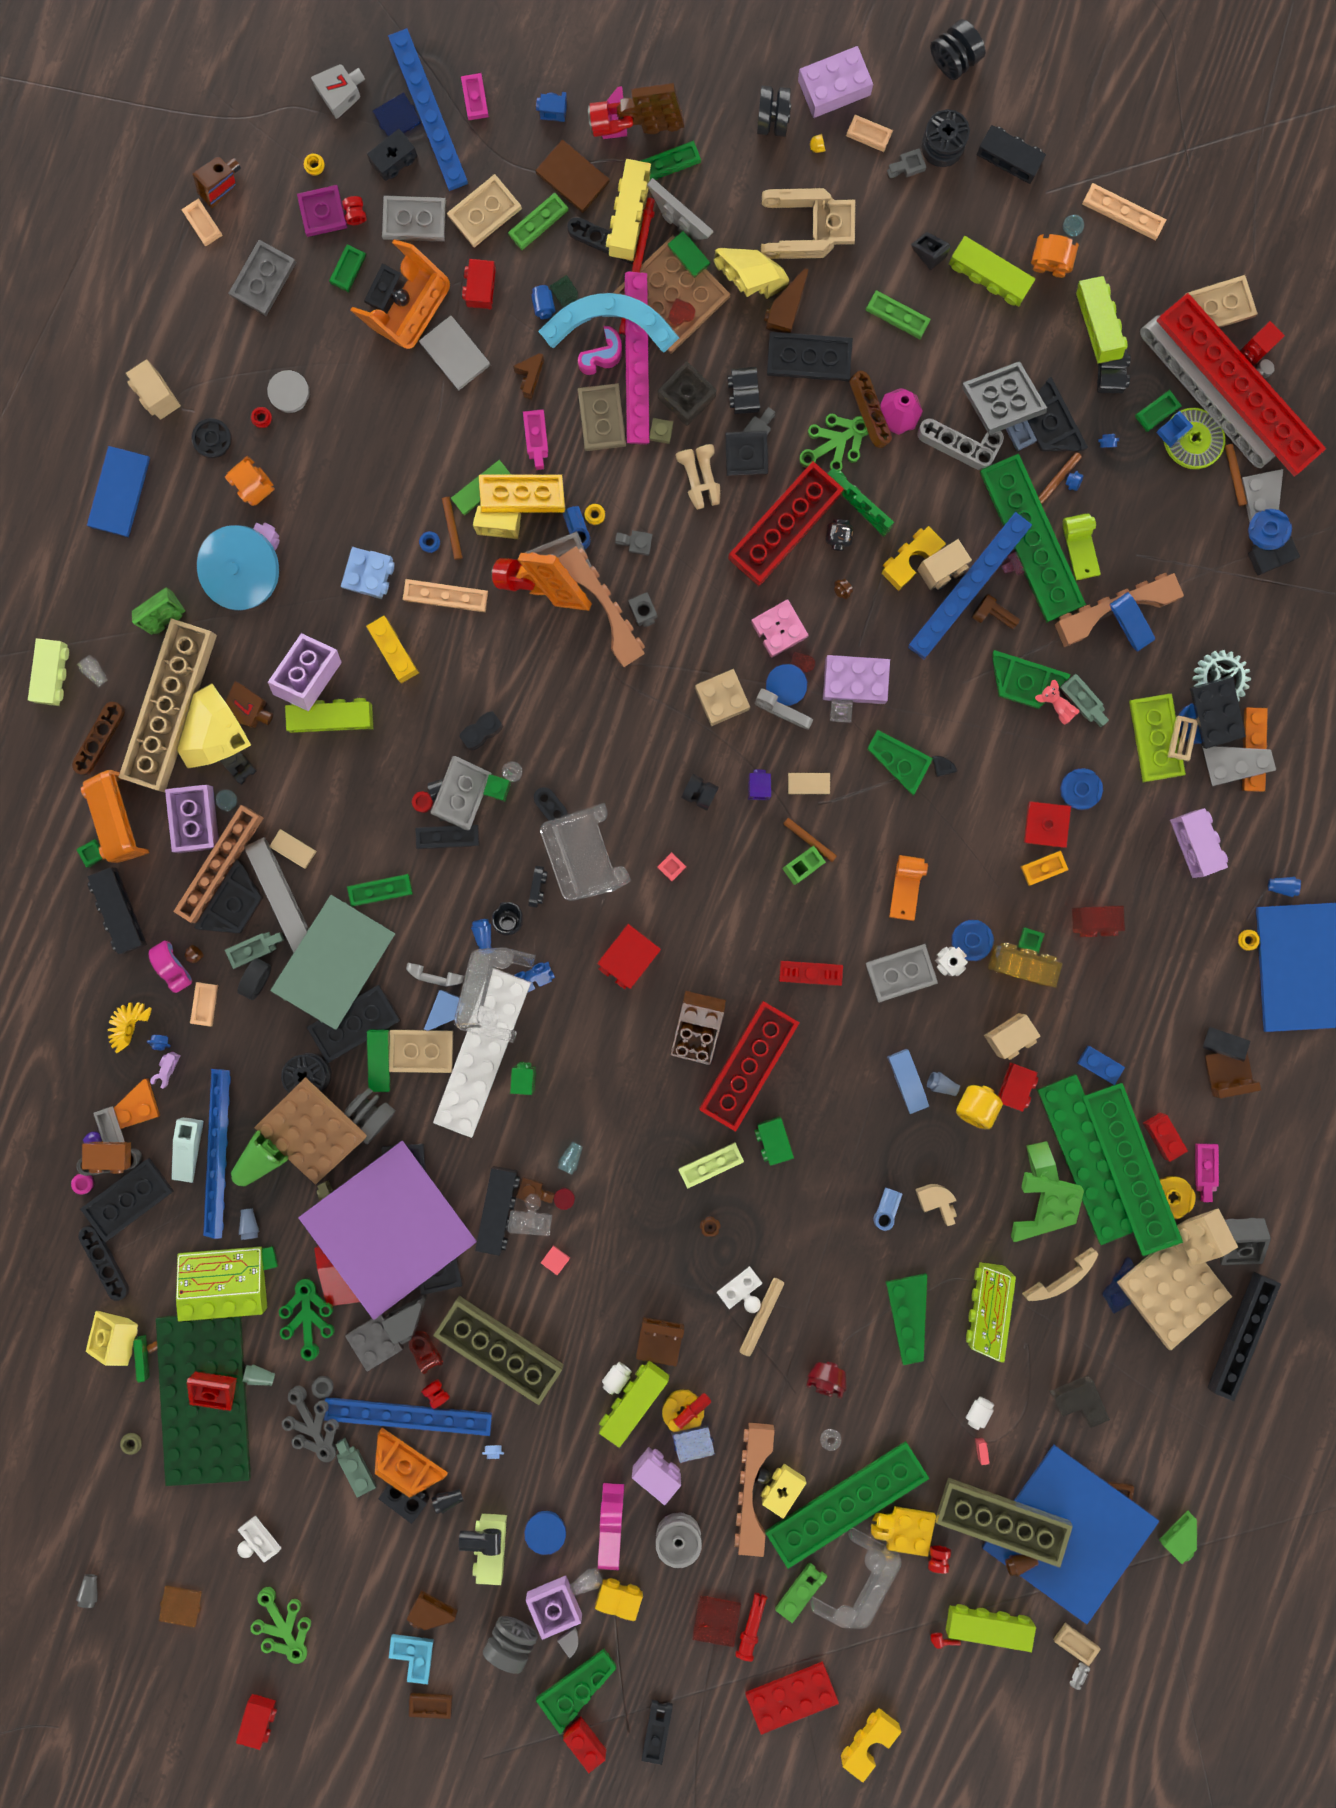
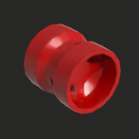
M351 196L342 201L343 209L346 211L345 218L347 224L359 225L367 220L366 213L362 209L364 204L361 197Z
M439 1379L433 1381L421 1391L424 1397H428L430 1400L429 1404L432 1409L439 1407L450 1398L447 1391L442 1389V1383Z
M938 1545L931 1546V1560L928 1563V1569L935 1573H948L950 1566L948 1559L951 1557V1549Z

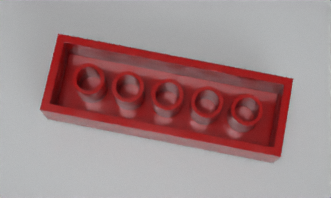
M812 461L729 553L728 559L755 584L760 586L838 500L844 488Z
M762 1001L700 1105L699 1110L736 1132L800 1022Z

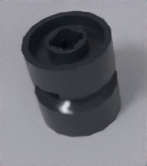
M693 774L681 798L690 803L695 801L698 807L707 811L719 787L710 782L705 784L703 778Z

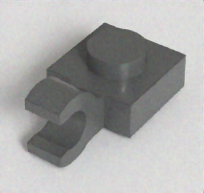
M920 149L901 154L899 157L900 162L890 164L887 173L889 178H894L904 172L907 178L924 172L927 167Z
M768 407L760 420L754 416L743 432L767 431L768 435L771 428L767 425L775 416V411Z
M632 530L631 536L617 533L615 544L629 546L630 553L649 556L653 534Z

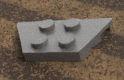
M652 178L647 186L663 218L668 223L675 224L680 233L684 231L692 240L708 239L713 233L711 228Z

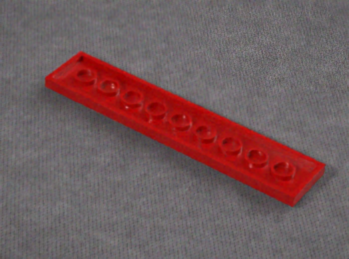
M1189 293L1184 295L1156 320L1294 477L1326 450L1325 446Z

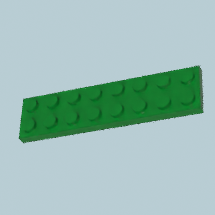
M1019 453L980 470L981 477L1003 526H1005L1015 512L1032 524L1028 532L1016 545L1014 551L1046 623L1084 607L1086 603Z
M1074 1074L1037 1089L1073 1181L1076 1185L1082 1186L1084 1190L1082 1203L1098 1243L1103 1245L1133 1233L1083 1100L1085 1094L1077 1075Z
M1123 1083L1083 1096L1142 1256L1183 1243Z
M905 1441L765 1530V1533L789 1569L924 1483L929 1477Z

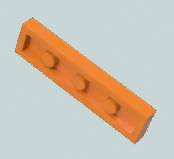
M1244 708V730L1246 737H1243V748H1267L1268 708ZM1266 773L1242 779V791H1265Z

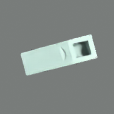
M185 1117L177 1119L173 1138V1180L193 1183L204 1121Z

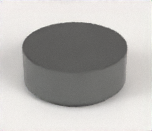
M327 1376L318 1377L312 1384L313 1394L321 1399L327 1398L334 1389L333 1381Z

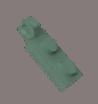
M1077 674L1073 675L1059 688L1088 721L1092 722L1094 720L1100 727L1109 721L1102 713L1105 710L1102 706L1104 704Z
M270 932L262 933L226 949L225 952L232 968L236 969L252 962L255 958H261L272 953V951L277 949L275 944L284 941L285 938L282 932L272 936Z
M346 1438L339 1440L336 1444L339 1454H337L338 1462L358 1498L375 1489L377 1485L359 1450L354 1446L350 1447Z

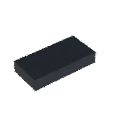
M1209 1027L1202 1048L1244 1062L1251 1041Z

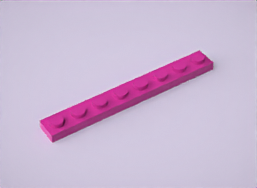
M626 272L625 295L648 305L647 273ZM625 319L627 443L648 444V334L636 323Z

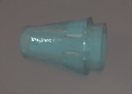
M572 1142L559 1159L557 1168L569 1174H573L574 1170L577 1171L583 1147Z

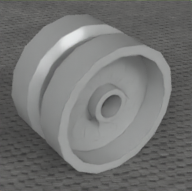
M672 1513L665 1516L656 1530V1551L659 1558L666 1565L673 1568H684L693 1564L699 1557L702 1549L701 1529L697 1521L685 1513Z

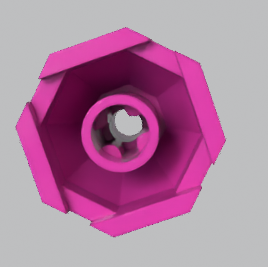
M902 388L885 394L880 404L889 430L898 435L915 429L923 412L917 395Z

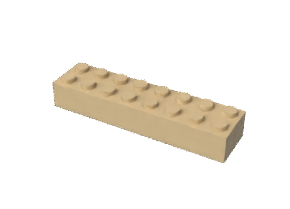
M171 618L118 778L165 792L178 755L177 747L193 693L199 691L217 637L213 632Z

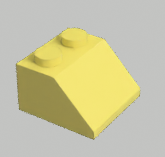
M478 506L473 527L477 535L518 539L521 513H481V506Z
M96 1311L86 1352L105 1366H128L129 1359L132 1356L133 1341L137 1336L138 1324L125 1317Z

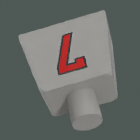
M337 65L311 77L316 90L336 119L360 98L356 85L365 80L359 68L348 74L343 65Z

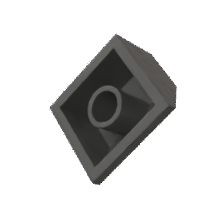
M1265 1219L1225 1220L1238 1248L1220 1257L1221 1265L1263 1264L1271 1240Z
M425 1294L388 1313L382 1321L393 1345L398 1342L402 1345L412 1339L419 1325L427 1299Z

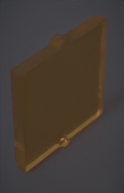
M165 1586L163 1600L160 1602L161 1612L159 1621L195 1628L198 1613L201 1610L199 1606L202 1592Z

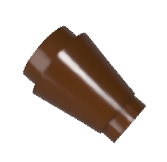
M1023 1554L1010 1555L1008 1559H1005V1564L1009 1575L1018 1577L1038 1566V1560Z

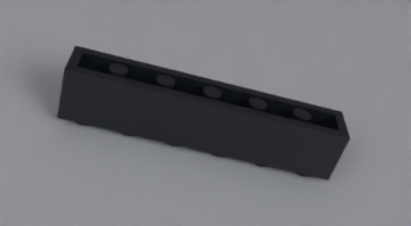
M1255 1271L1253 1272L1207 1387L1213 1393L1235 1401L1280 1289L1281 1283Z

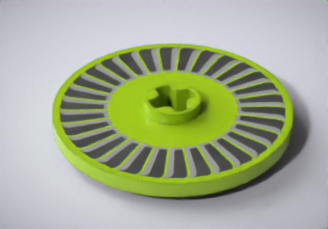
M1199 408L1181 410L1180 412L1193 427L1171 448L1164 442L1165 448L1169 456L1177 464L1185 468H1206L1221 456L1225 447V433L1207 411ZM1194 435L1197 436L1195 442L1192 441Z

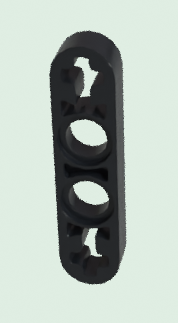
M579 217L570 219L567 226L570 237L609 254V247H606L608 234H612L611 231ZM579 224L581 230L574 232L572 226L576 227ZM589 228V229L587 230L586 237H584V232H583V231L586 232V229ZM593 232H599L602 237L599 241L595 242L590 239V235ZM618 258V259H620V260H622V261H625V262H627V263H629V264H633V262H634V260H633V261H630V260Z
M92 1225L82 1228L78 1235L79 1241L108 1296L114 1301L122 1300L128 1295L129 1286L110 1249ZM87 1231L94 1234L91 1238L86 1239L85 1237ZM96 1241L99 1242V1244H96L90 1248L89 1245L95 1243ZM96 1248H101L104 1251L102 1259H97L94 1256ZM107 1266L114 1270V1275L111 1278L104 1275V1268ZM118 1278V1281H116L115 1284H114V1283H112L111 1285L109 1284V1282H111V1281H113L114 1279ZM116 1286L118 1288L122 1287L121 1295L119 1293L115 1294Z

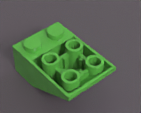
M166 587L132 610V622L151 635L153 633L158 634L165 629V625L170 623L171 618L179 620L186 611L174 593Z

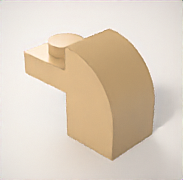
M929 1184L915 1189L924 1212L939 1207L944 1223L947 1226L956 1224L954 1221V1217H957L953 1205L949 1206V1203L955 1202L956 1199L948 1189L938 1184Z

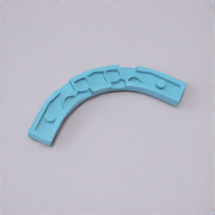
M613 293L590 295L572 302L561 309L539 330V333L550 347L555 348L572 330L591 320V318L599 316L622 317L644 329L663 352L679 339V336L665 319L650 306L630 296Z

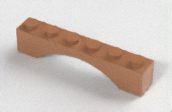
M575 546L558 557L564 568L569 571L571 577L593 593L605 609L611 626V650L621 666L625 667L644 655L645 653L642 650L645 648L639 637L635 639L631 633L634 630L628 620L624 621L620 613H622V610L617 602L612 603L609 595L611 593L605 584L601 585L597 578L600 576L595 567H589L587 564L588 556L582 548L578 549Z
M1163 573L1155 577L1156 581L1148 584V581L1137 584L1135 590L1130 592L1128 589L1116 593V598L1110 600L1109 597L1097 601L1098 605L1092 608L1089 604L1078 609L1079 613L1071 615L1070 612L1059 617L1060 621L1055 624L1063 646L1066 647L1085 639L1097 621L1104 614L1111 611L1109 604L1127 592L1132 595L1137 604L1151 605L1158 608L1179 600L1184 595L1175 573L1171 575Z
M748 1423V1429H744L743 1442H747L746 1450H742L741 1463H745L744 1471H740V1484H743V1492L738 1493V1505H741V1513H737L736 1526L740 1527L739 1534H735L734 1547H738V1555L764 1557L765 1530L754 1511L752 1491L759 1468L773 1452L774 1426L770 1424Z

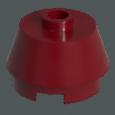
M817 1362L806 1377L808 1379L806 1387L811 1388L812 1385L816 1387L815 1392L832 1397L834 1393L838 1394L837 1398L842 1399L844 1391H847L846 1372L839 1369L835 1363L826 1362L825 1364Z

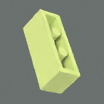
M36 638L28 701L60 706V701L63 700L64 696L62 683L66 679L65 660L69 657L67 644L61 641Z
M482 1514L480 1521H476L475 1531H483L489 1528L501 1530V1553L499 1555L487 1556L483 1555L482 1552H474V1555H478L477 1563L473 1564V1576H476V1584L501 1585L507 1515Z

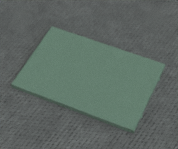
M330 895L270 991L283 998L284 1001H288L320 1020L321 1023H325L336 1030L395 933L347 905V903Z

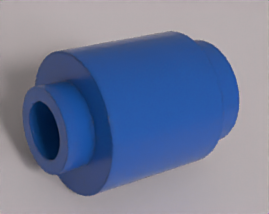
M546 285L533 288L531 297L535 315L541 319L552 317V314L555 313V306L551 290Z

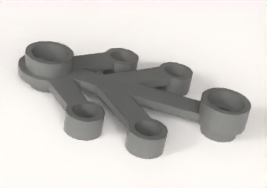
M295 1386L288 1393V1401L297 1406L306 1424L297 1421L292 1416H288L282 1421V1427L286 1431L295 1429L312 1436L315 1442L307 1440L303 1435L298 1434L292 1439V1446L295 1449H301L302 1447L316 1452L317 1457L321 1461L330 1462L335 1458L337 1452L333 1439L339 1424L335 1419L328 1420L324 1424V1430L326 1431L324 1439L321 1430L325 1413L329 1409L328 1403L321 1400L315 1404L314 1411L316 1416L314 1420L304 1402L307 1397L306 1390L302 1386Z

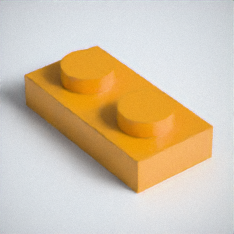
M1058 851L1023 865L1021 869L1028 886L1065 872L1068 870L1062 852Z

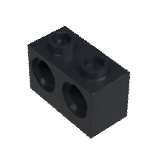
M388 1483L378 1499L412 1524L426 1506L430 1497L427 1496L428 1494L425 1490L410 1498L403 1493L396 1494L392 1490L393 1486ZM415 1499L419 1505L411 1506L409 1500Z

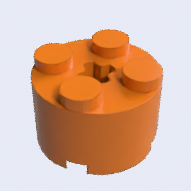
M1044 234L1039 235L1031 261L1033 270L1039 273H1044L1045 270L1051 271L1054 276L1060 278L1065 277L1066 273L1072 272L1079 246L1076 242L1073 245L1072 239L1060 235L1049 234V238H1043Z
M246 456L228 471L225 478L232 486L235 485L239 489L237 494L245 503L248 501L251 506H254L273 492L275 488L272 487L273 483L260 467H254L252 464L255 462Z

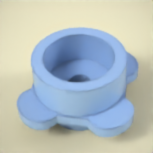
M501 1445L485 1446V1452H482V1455H487V1459H499V1455L504 1454Z

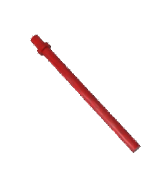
M647 198L645 209H643V220L632 272L640 273L651 218H654L653 208L655 200L653 198ZM625 318L621 319L619 333L622 335H626Z

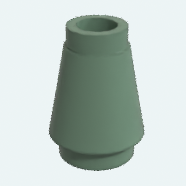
M254 1364L252 1366L247 1365L242 1382H246L247 1385L272 1386L275 1373H271Z

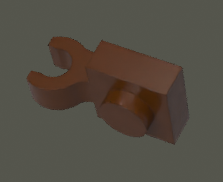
M523 1177L516 1198L537 1204L538 1199L552 1203L555 1193L542 1190L543 1183Z

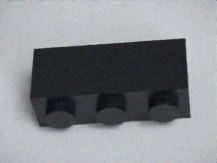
M993 125L989 128L976 154L1028 184H1031L1046 156L1040 148L1030 146L1020 137H1013L1006 133L1003 128Z

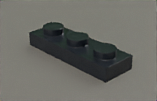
M472 825L470 830H465L459 826L415 828L416 849L480 846L479 825Z

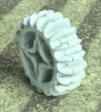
M1225 650L1220 651L1219 654L1214 651L1211 653V656H1204V661L1200 660L1198 662L1200 667L1194 669V672L1199 674L1193 677V680L1198 681L1194 687L1208 683L1207 673L1209 669L1211 670V681L1218 680L1221 675L1228 674L1226 677H1233L1235 674V688L1239 701V696H1245L1244 690L1250 687L1245 683L1251 680L1250 677L1245 676L1250 670H1244L1245 661L1239 663L1241 656L1238 655L1233 658V652H1229L1226 655ZM1217 663H1224L1230 666L1231 669L1225 670L1218 666Z

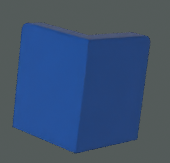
M1179 411L1156 433L1171 448L1190 431L1193 425Z

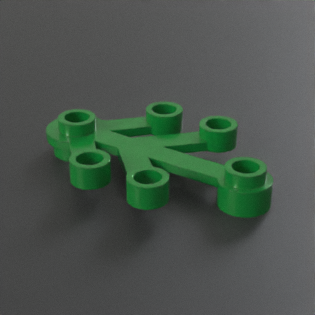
M302 1279L295 1286V1296L287 1305L279 1309V1316L283 1319L290 1317L293 1309L301 1300L302 1310L288 1326L280 1330V1336L284 1340L290 1339L297 1327L303 1322L304 1346L301 1349V1356L306 1361H312L319 1354V1347L313 1343L312 1322L321 1330L320 1333L324 1338L331 1337L335 1332V1328L333 1325L327 1324L311 1309V1301L320 1308L319 1313L323 1317L330 1316L334 1309L330 1303H326L316 1294V1286L313 1281ZM303 1286L308 1289L307 1293H303ZM328 1307L329 1313H325L323 1308ZM284 1308L289 1311L288 1315L283 1313ZM325 1328H329L331 1333L326 1334ZM285 1329L289 1330V1336L284 1334ZM307 1349L311 1351V1356L306 1355Z

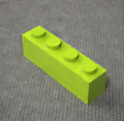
M966 236L963 237L949 262L954 271L964 273L969 276L972 282L984 285L990 293L998 294L1008 304L1018 307L1035 281L1034 277Z
M1104 276L1079 281L1076 295L1097 362L1103 363L1122 359L1125 349H1127V339L1125 336L1123 337L1121 332L1122 324L1121 320L1117 319L1116 304L1110 298L1111 290L1109 284H1106Z
M365 698L354 699V702L345 703L344 699L333 700V703L326 704L323 700H316L309 711L292 703L291 705H285L286 731L290 733L373 729L372 704L366 702Z
M648 1361L645 1366L642 1364L635 1374L637 1378L634 1382H628L623 1390L625 1392L621 1399L618 1397L611 1406L612 1412L609 1415L605 1414L599 1423L601 1426L599 1434L619 1448L669 1381V1374L651 1361Z
M962 1604L950 1605L946 1625V1633L949 1638L1032 1652L1036 1626L1030 1617L1025 1615L1014 1617L1002 1611L991 1613L984 1608L974 1610Z

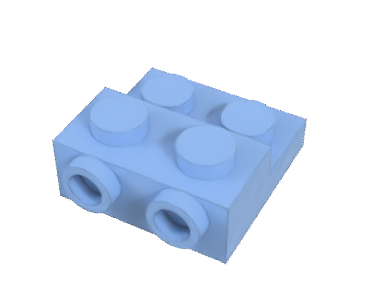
M352 547L341 587L382 599L383 594L386 595L389 588L388 576L389 574L392 575L395 563L392 557Z

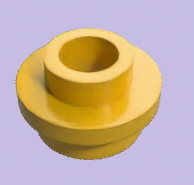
M309 154L304 160V168L310 175H319L323 172L325 163L320 155ZM313 163H318L317 167H311Z
M591 504L586 508L584 515L589 524L598 525L604 521L605 511L602 506ZM593 512H598L599 516L597 518H592L591 514Z
M1244 930L1238 936V944L1244 950H1254L1259 945V936L1253 930ZM1247 936L1251 938V942L1249 944L1245 942V938Z

